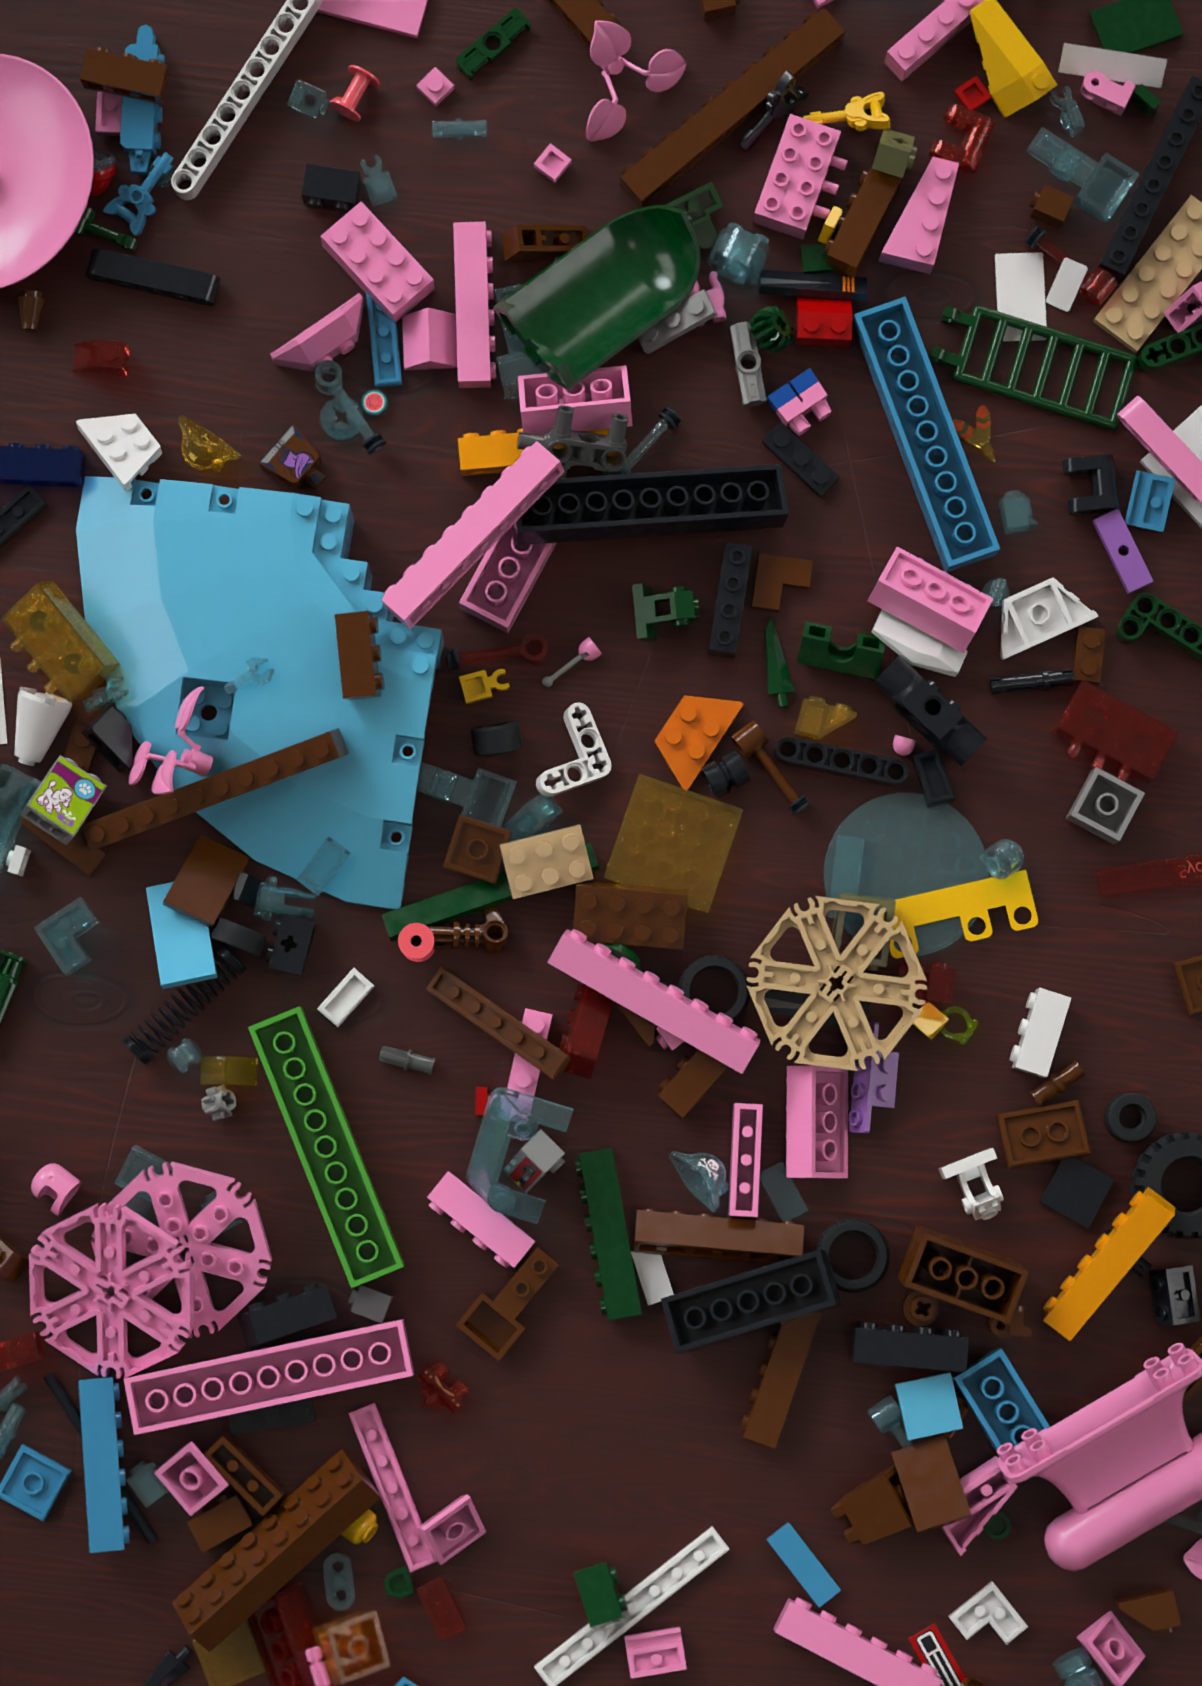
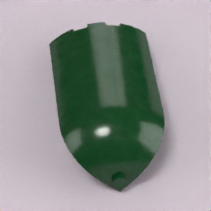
M666 205L643 207L623 214L599 228L496 304L494 309L511 337L516 334L526 346L522 350L536 366L541 363L549 371L547 376L551 380L569 390L676 310L690 295L700 269V246L691 225L692 219L685 210Z

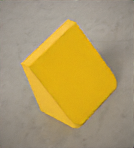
M927 1002L920 1008L923 1010L913 1022V1025L932 1040L949 1019L930 1002Z

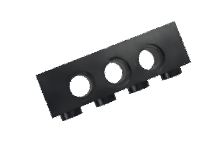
M725 543L708 655L735 659L753 546Z

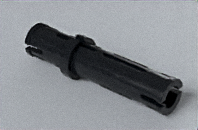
M1072 668L1056 671L1041 669V672L990 677L991 694L1034 689L1049 691L1050 688L1074 686Z

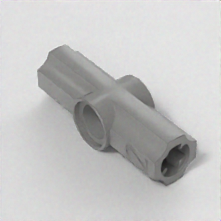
M747 321L731 325L730 333L743 407H754L767 401L760 366L761 358L758 354L757 343L754 340L755 337L750 332L752 327L750 322ZM746 359L752 360L755 367L753 369H745L742 367L741 362Z

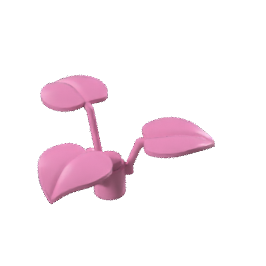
M595 21L594 35L590 45V57L596 65L603 69L601 74L608 85L612 102L609 99H602L591 110L586 127L587 140L593 142L610 138L617 134L625 123L626 110L623 106L617 105L618 97L610 75L619 74L624 66H627L644 76H648L646 86L649 90L663 92L673 87L684 73L686 61L681 55L671 49L661 50L651 58L648 65L649 70H643L621 57L631 47L630 33L616 23Z
M198 687L186 696L179 708L175 722L178 735L192 748L190 750L185 749L180 760H177V752L171 750L166 757L149 753L151 743L145 741L140 745L134 756L129 776L130 785L133 786L138 783L144 773L146 763L150 759L163 761V764L156 772L152 784V792L158 795L174 792L172 777L175 766L203 777L209 773L213 757L201 752V746L195 744L185 734V729L189 724L196 700L205 687Z

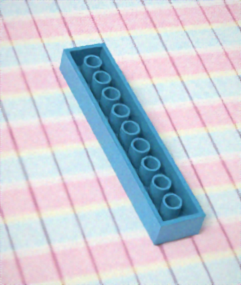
M906 296L854 314L852 320L854 331L944 571L950 572L996 556L1000 550L998 541Z

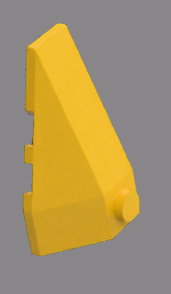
M984 0L969 11L976 40L980 45L983 57L984 70L986 69L989 81V92L1004 118L1036 101L1057 86L1045 63L997 0Z

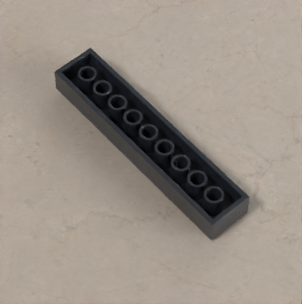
M781 464L558 478L512 525L514 546L781 528L784 526L789 515Z

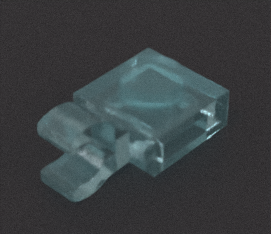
M1065 86L1063 89L1065 98H1058L1054 90L1050 94V101L1054 106L1062 109L1060 115L1061 124L1065 130L1068 129L1070 136L1073 137L1081 134L1085 123L1076 101L1072 99L1071 89Z
M123 676L110 678L107 682V687L93 690L91 692L92 696L83 701L86 712L108 708L127 696L129 693L128 689L120 691L118 686L119 682L123 680Z

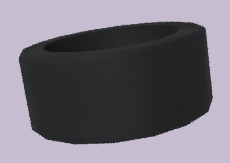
M220 917L217 919L210 936L216 941L256 957L260 956L267 939L261 933Z

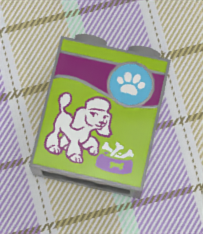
M60 755L20 815L67 846L107 786L96 775L87 773L79 768L72 759L64 758Z

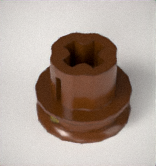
M915 1290L905 1297L902 1303V1312L909 1323L916 1326H927L936 1320L939 1313V1304L935 1297ZM919 1301L928 1305L925 1315L921 1313L916 1314L915 1312Z

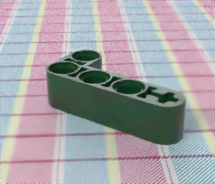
M1202 324L1145 346L1138 357L1137 365L1139 369L1144 373L1152 374L1201 355L1202 344L1197 342L1195 335H1202ZM1170 345H1179L1182 348V354L1174 353ZM1148 355H1149L1151 358H1154V357H1156V356H1159V357L1157 358V360L1155 361V363H1154L1153 360H1147V356H1148Z
M1142 593L1131 602L1115 627V637L1123 644L1133 643L1143 633L1145 628H1148L1202 663V648L1197 649V646L1202 643V627L1152 594ZM1138 602H1146L1150 608L1149 613L1140 612L1137 607ZM1162 616L1169 617L1172 620V628L1162 626L1160 620ZM1123 624L1132 625L1135 629V635H1126L1123 631ZM1185 631H1190L1194 634L1195 643H1188L1184 639Z

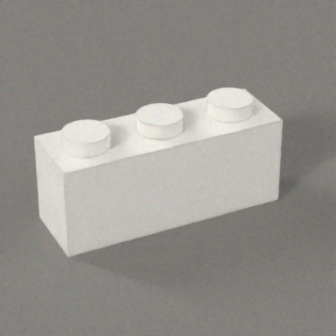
M1043 988L1036 989L1035 993L1030 992L1026 1003V1008L1030 1010L1027 1019L1023 1018L1018 1029V1034L1022 1036L1019 1045L1013 1046L1010 1055V1061H1013V1069L1041 1078L1048 1076L1071 997Z

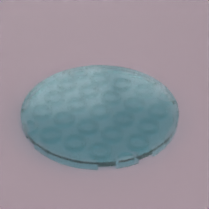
M916 793L884 795L866 802L853 811L834 833L826 852L823 868L826 897L837 899V892L896 900L989 878L987 856L983 844L967 819L948 804L927 808L924 796ZM875 910L874 915L877 916L879 910ZM846 911L843 929L854 938L864 925V918L859 913ZM960 916L914 926L919 946L916 956L935 953L963 936L964 932ZM974 917L969 921L968 929L972 926L977 917ZM894 941L895 948L902 952L899 944Z

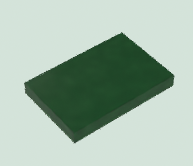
M1121 0L1092 10L1088 14L1100 46L1106 50L1135 54L1181 38L1184 34L1171 0Z

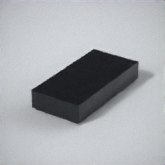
M939 749L913 755L911 759L927 808L954 802V793Z

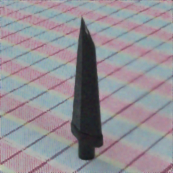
M185 1645L177 1654L168 1650L143 1686H170L190 1669L185 1661L193 1654L192 1649Z

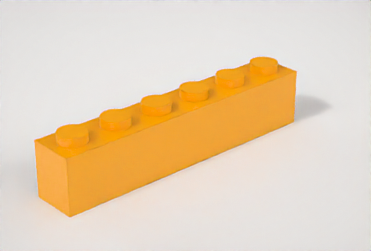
M523 428L518 429L517 433L507 434L504 430L490 432V435L479 436V433H467L463 435V438H458L461 476L502 473L505 468L512 466L520 458V454L523 449H517L519 432L523 433ZM610 428L579 432L607 436L609 435ZM556 444L553 446V448L555 449H562L565 447V445L563 444ZM610 452L607 454V456L615 457L619 453Z
M1147 1187L1143 1193L1138 1191L1129 1203L1132 1207L1126 1214L1121 1212L1112 1223L1114 1229L1110 1234L1104 1233L1095 1244L1096 1251L1091 1256L1088 1254L1084 1256L1077 1266L1080 1269L1074 1277L1069 1275L1060 1287L1063 1291L1057 1298L1052 1296L1043 1307V1310H1045L1043 1321L1069 1341L1072 1340L1174 1217L1175 1207L1151 1188Z

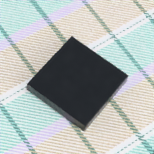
M1076 1158L1061 1160L1039 1202L1089 1229L1115 1179Z

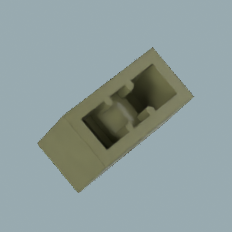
M884 129L872 169L903 178L905 170L911 171L918 148L913 146L915 137Z

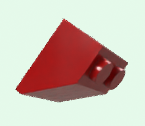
M796 296L795 346L850 347L852 341V302L850 300Z

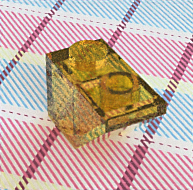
M810 696L809 699L804 698L794 734L820 741L852 723L856 718L857 712L851 711L852 707L845 704L827 705L825 700L819 697Z

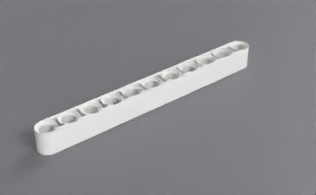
M287 0L173 174L171 184L180 199L192 200L198 195L324 0ZM305 2L308 4L304 10L295 9L298 3ZM290 24L294 26L288 33L281 32V28L284 25ZM270 47L279 48L278 52L274 55L266 54ZM256 69L265 70L264 74L260 77L252 76ZM242 91L250 92L249 97L244 100L238 99L237 96ZM228 113L236 115L231 122L223 121V117ZM212 136L221 137L217 144H208ZM197 159H206V163L203 166H194V162ZM182 181H192L188 189H179Z

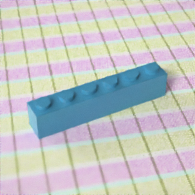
M113 1377L79 1380L89 1553L124 1550V1544L129 1543L128 1526H123L122 1515L127 1514L126 1497L121 1498L120 1486H125L126 1484L125 1469H119L118 1457H124L123 1440H117L116 1429L122 1428L121 1411L115 1412L114 1400H120L119 1383H113Z

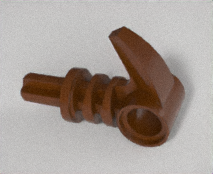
M494 906L482 910L486 923L483 925L475 924V928H470L469 924H466L465 928H460L459 922H453V927H428L434 935V943L452 944V949L456 950L459 944H464L466 949H468L469 944H473L474 949H478V945H482V948L490 954H498L505 949L508 928ZM496 934L500 939L493 940L489 938V935Z

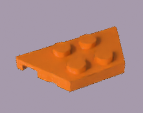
M684 695L660 731L654 743L665 758L667 765L684 792L687 793L700 773V768L705 765L744 705L742 702Z

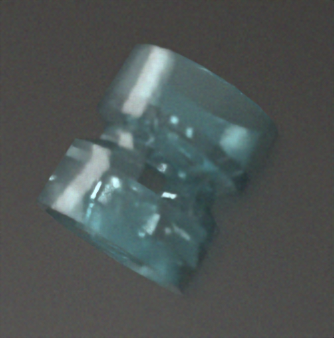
M1084 1647L1071 1650L1052 1663L1059 1678L1067 1680L1064 1686L1104 1685L1099 1673L1093 1668H1089L1092 1661Z

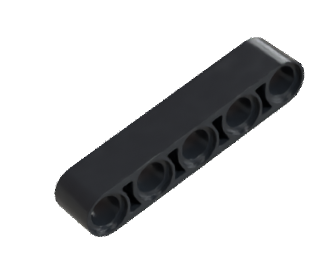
M94 248L91 251L85 275L94 281L206 306H214L221 279L211 273Z
M795 737L781 738L774 750L776 759L785 765L890 787L901 785L908 776L907 764L902 760ZM784 744H789L794 748L795 754L791 757H785L781 754L780 747ZM810 750L819 751L821 761L817 763L809 761L807 752ZM838 755L845 756L848 760V766L846 768H838L834 763V757ZM864 761L872 762L875 766V772L872 774L864 773L861 769V763ZM892 766L898 767L902 772V777L898 780L892 779L888 775V768Z

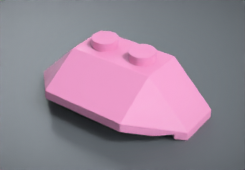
M358 293L282 347L272 352L270 355L274 364L307 371H315L318 368L322 370L328 367L333 362L332 358L341 353L343 355L351 351L355 347L354 343L358 341L364 302L361 294Z

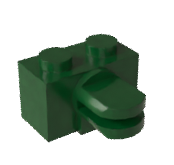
M713 182L707 183L665 204L666 206L685 210L692 219L691 225L697 236L700 248L707 249L717 243L719 233L710 213L723 207V204Z

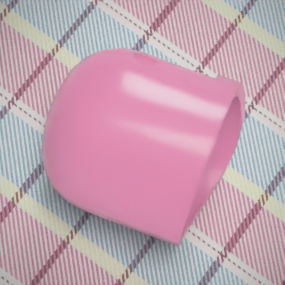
M50 1163L36 1173L32 1180L31 1191L37 1199L44 1195L53 1198L55 1202L50 1211L59 1217L63 1209L79 1190L82 1182L59 1164Z

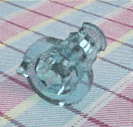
M268 876L266 883L260 882L254 914L261 916L262 920L270 921L272 913L290 916L303 915L311 919L314 909L284 905L285 897L313 901L316 899V892L311 891V893H307L295 888L277 886V878Z

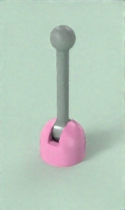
M588 637L580 644L578 656L550 677L546 676L543 678L542 683L545 687L552 686L556 678L581 659L592 661L602 655L591 638Z

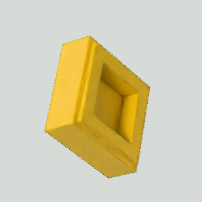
M833 206L820 233L819 242L827 244L833 236L843 209Z

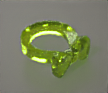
M958 1006L949 1007L942 1014L946 1017L951 1013L961 1014L965 1018L968 1028L965 1033L957 1034L948 1032L945 1027L940 1031L945 1037L959 1040L961 1045H965L979 1022L977 1019L972 1020L969 1013Z

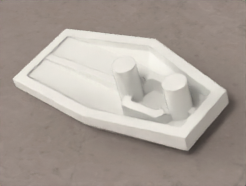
M883 609L871 633L910 665L956 677L968 652L965 650L962 653Z

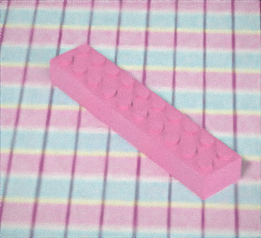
M404 1319L128 1377L124 1378L133 1432L134 1435L405 1378L413 1376L415 1373Z

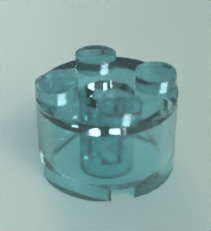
M729 223L727 228H723L720 231L709 255L708 265L711 267L713 263L717 267V274L731 282L744 284L745 280H752L751 284H755L770 253L767 245L769 240L762 234H752L736 223Z

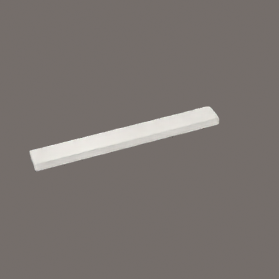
M711 1526L624 1595L628 1605V1611L624 1612L626 1619L595 1630L590 1628L588 1623L538 1662L534 1668L548 1686H557L729 1551V1547L713 1526Z

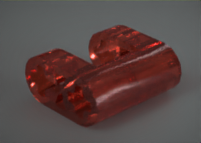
M949 104L943 120L954 127L966 131L961 146L957 147L944 141L934 140L928 154L931 158L936 157L959 163L958 170L974 174L990 139L995 122L991 118L960 105Z

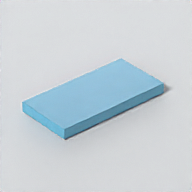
M174 882L146 888L162 989L217 978L209 926L163 905V901Z

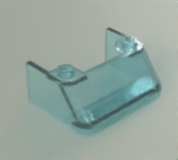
M505 1087L496 1088L491 1092L466 1173L469 1185L491 1209L538 1225L546 1200L499 1184V1176L511 1137L519 1140H529L536 1134L539 1124L566 1132L574 1110L573 1108Z

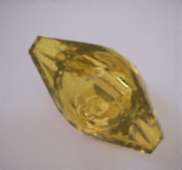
M183 415L179 416L178 422L183 436L181 452L183 458L190 466L200 470L211 468L219 473L226 460H238L241 457L239 452L209 430Z

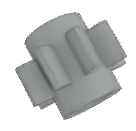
M225 1085L206 1089L207 1096L201 1100L204 1113L212 1116L213 1121L231 1117L232 1112L230 1110L236 1107L235 1095L232 1091L225 1090Z

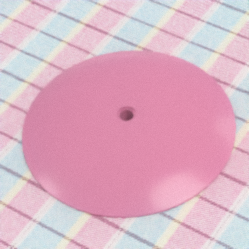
M0 54L1 289L22 281L40 270L65 246L81 221L86 209L94 175V153L91 134L85 116L76 99L55 76L44 68L25 59L6 54Z

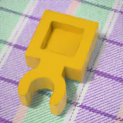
M498 669L490 677H487L486 670L459 676L466 704L492 698V689L499 691L508 690L510 688L509 683L499 684L497 682V678L505 675L506 670Z

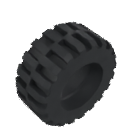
M1193 1132L1173 1133L1162 1136L1157 1141L1146 1146L1144 1153L1139 1154L1135 1161L1137 1163L1136 1168L1131 1171L1130 1177L1133 1178V1185H1130V1194L1135 1196L1138 1191L1143 1193L1149 1187L1164 1198L1161 1191V1179L1165 1169L1171 1163L1181 1159H1189L1202 1165V1135ZM1202 1207L1192 1212L1175 1210L1174 1217L1160 1233L1168 1237L1180 1239L1202 1238Z

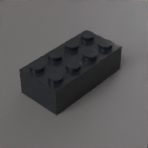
M858 1321V1326H851L848 1359L852 1362L966 1372L969 1338L962 1336V1331L942 1328V1332L939 1334L934 1333V1329L931 1327L914 1326V1331H906V1326L887 1323L886 1329L877 1328L878 1324L875 1322Z

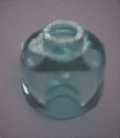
M1009 839L999 840L988 847L983 854L985 869L991 876L997 879H1006L1021 869L1024 863L1021 847Z

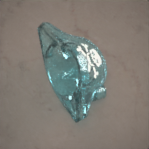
M676 1151L671 1152L668 1157L684 1184L698 1200L712 1212H716L720 1206L719 1196L730 1190L729 1184L725 1181L726 1170L722 1162L709 1153L684 1154Z

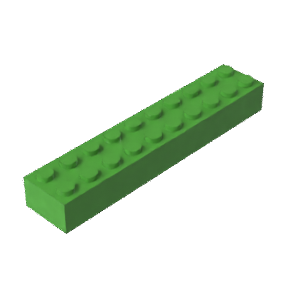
M300 1006L248 1027L351 1288L405 1267L303 1008Z

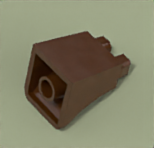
M895 1464L847 1492L831 1508L833 1515L838 1521L846 1517L849 1518L852 1526L844 1530V1533L850 1545L859 1542L865 1545L912 1527L914 1524Z

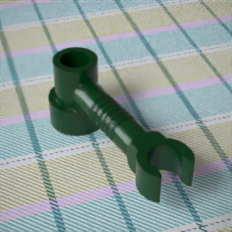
M86 206L81 221L74 233L84 236L85 231L104 239L106 238V240L108 239L130 251H135L138 244L135 238L94 223L93 219L96 211Z

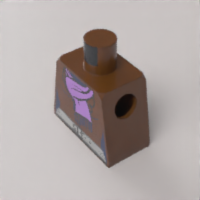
M292 423L258 461L262 470L297 490L305 481L317 490L327 478L317 470V467L322 462L321 456Z

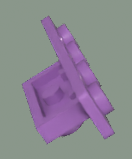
M868 1022L874 1037L878 1039L879 1023ZM877 1050L875 1053L879 1056L880 1063L876 1064L872 1056H867L864 1059L866 1066L864 1070L859 1066L858 1059H855V1066L858 1071H854L851 1088L850 1132H870L872 1106L894 1108L899 1053L890 1052L883 1061L882 1054Z

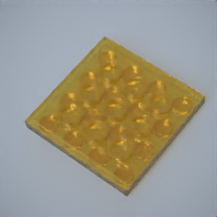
M639 774L604 879L626 885L688 889V907L708 914L743 809Z

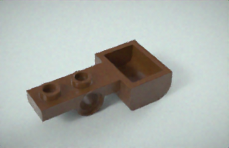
M537 1247L494 1301L482 1292L456 1326L499 1361L526 1328L515 1318L559 1264Z

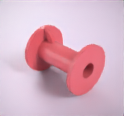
M350 65L348 70L354 76L343 98L335 97L330 100L329 105L340 115L358 122L361 116L355 111V108L368 85L378 87L380 81L367 70L356 65Z
M411 923L401 930L398 937V945L407 959L414 962H423L434 954V935L426 925ZM421 939L422 943L419 946H413L414 940Z

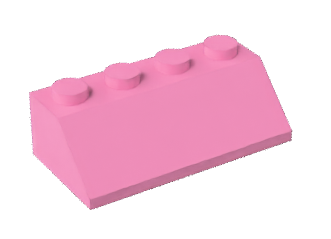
M815 1065L787 1066L786 1178H848V1070Z

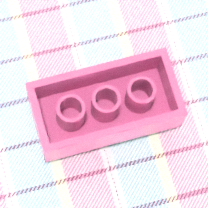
M362 201L321 235L322 246L360 288L365 293H368L372 300L380 306L393 322L400 320L402 316L407 314L434 290V279Z
M626 365L597 368L569 390L551 380L547 373L518 376L523 433L544 435V433L549 432L555 426L558 406L560 405L574 408L571 425L572 431L608 429L611 426L612 416L615 413L628 416L627 427L633 426Z
M511 526L485 553L459 601L460 609L509 633L557 543L514 546Z

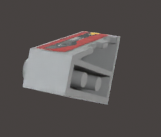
M540 1129L514 1156V1159L508 1163L503 1171L527 1193L549 1170L554 1174L565 1163L562 1159L565 1153Z

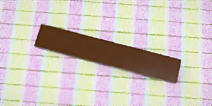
M443 967L439 968L426 988L428 992L555 1081H557L572 1058Z

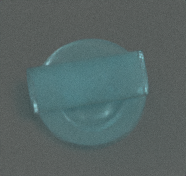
M1002 578L987 582L982 589V593L993 598L990 604L991 607L1002 606V600L1009 597L1007 581Z

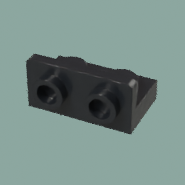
M1193 1265L1149 1271L1150 1288L1154 1302V1316L1157 1326H1174L1201 1321Z

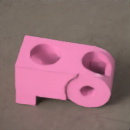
M1091 71L1083 80L1081 94L1088 101L1121 116L1136 84L1126 80L1124 86H1121L1111 80H1107L1103 73Z

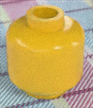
M368 1509L341 1535L355 1545L362 1542L367 1543L378 1529V1524H376L377 1516Z

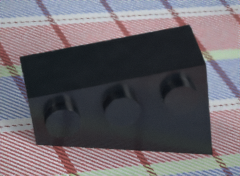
M315 1283L301 1288L302 1294L292 1297L291 1292L276 1296V1303L266 1306L264 1300L250 1305L249 1312L237 1315L247 1348L337 1318L327 1285L318 1288V1284Z

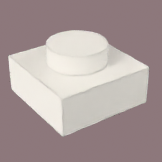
M16 845L14 851L10 850L7 856V871L23 877L31 851Z

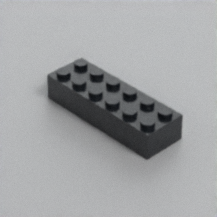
M816 1250L661 1298L676 1353L679 1354L692 1352L842 1306L827 1252L824 1250Z

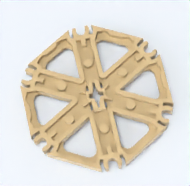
M815 896L819 905L818 908H815L814 900L810 897L807 898L810 905L809 909L802 911L798 903H795L794 910L798 914L795 917L789 907L750 957L760 959L762 962L761 964L757 962L749 963L748 966L756 967L759 974L755 978L747 977V981L750 983L758 982L759 986H747L771 1046L778 1037L782 1040L776 1044L775 1049L777 1051L783 1045L790 1046L791 1052L787 1059H792L796 1051H798L800 1054L793 1063L858 1071L855 1066V1059H858L859 1066L864 1070L866 1069L864 1064L865 1057L872 1056L875 1063L879 1064V1056L875 1053L879 1050L884 1061L923 1009L914 1008L912 1004H925L924 1000H918L915 997V992L918 989L927 990V986L915 984V981L927 980L903 922L901 921L900 925L893 930L892 926L897 923L898 917L894 916L890 922L883 920L882 915L887 910L885 907L881 908L876 916L874 911L880 904ZM830 910L859 913L864 918V925L841 955L825 920V916ZM795 927L800 931L814 966L777 962L771 958L770 951L787 928ZM889 940H894L899 944L909 968L907 975L902 978L863 973ZM840 966L837 972L834 973L833 971L836 969V967ZM846 971L841 982L844 988L842 990L837 988L827 996L832 985L829 981L830 978H838ZM851 976H853L852 980L848 984L847 981ZM825 983L826 986H825L824 989L821 991L820 988H821V987L823 986V984ZM770 989L810 994L790 1022L784 1027H779L774 1023L764 999L765 993ZM839 994V997L834 1001L833 999ZM860 1001L897 1005L902 1009L903 1016L887 1038L878 1040L874 1037ZM832 1012L848 1047L847 1053L842 1057L814 1054L809 1049V1042Z

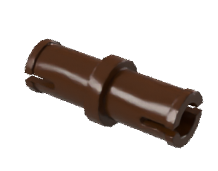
M1073 1061L1072 1064L1056 1075L1054 1073L1049 1075L1050 1079L1034 1090H1031L1030 1094L1036 1103L1041 1106L1059 1092L1063 1094L1066 1091V1087L1082 1076L1084 1077L1085 1073L1079 1064Z

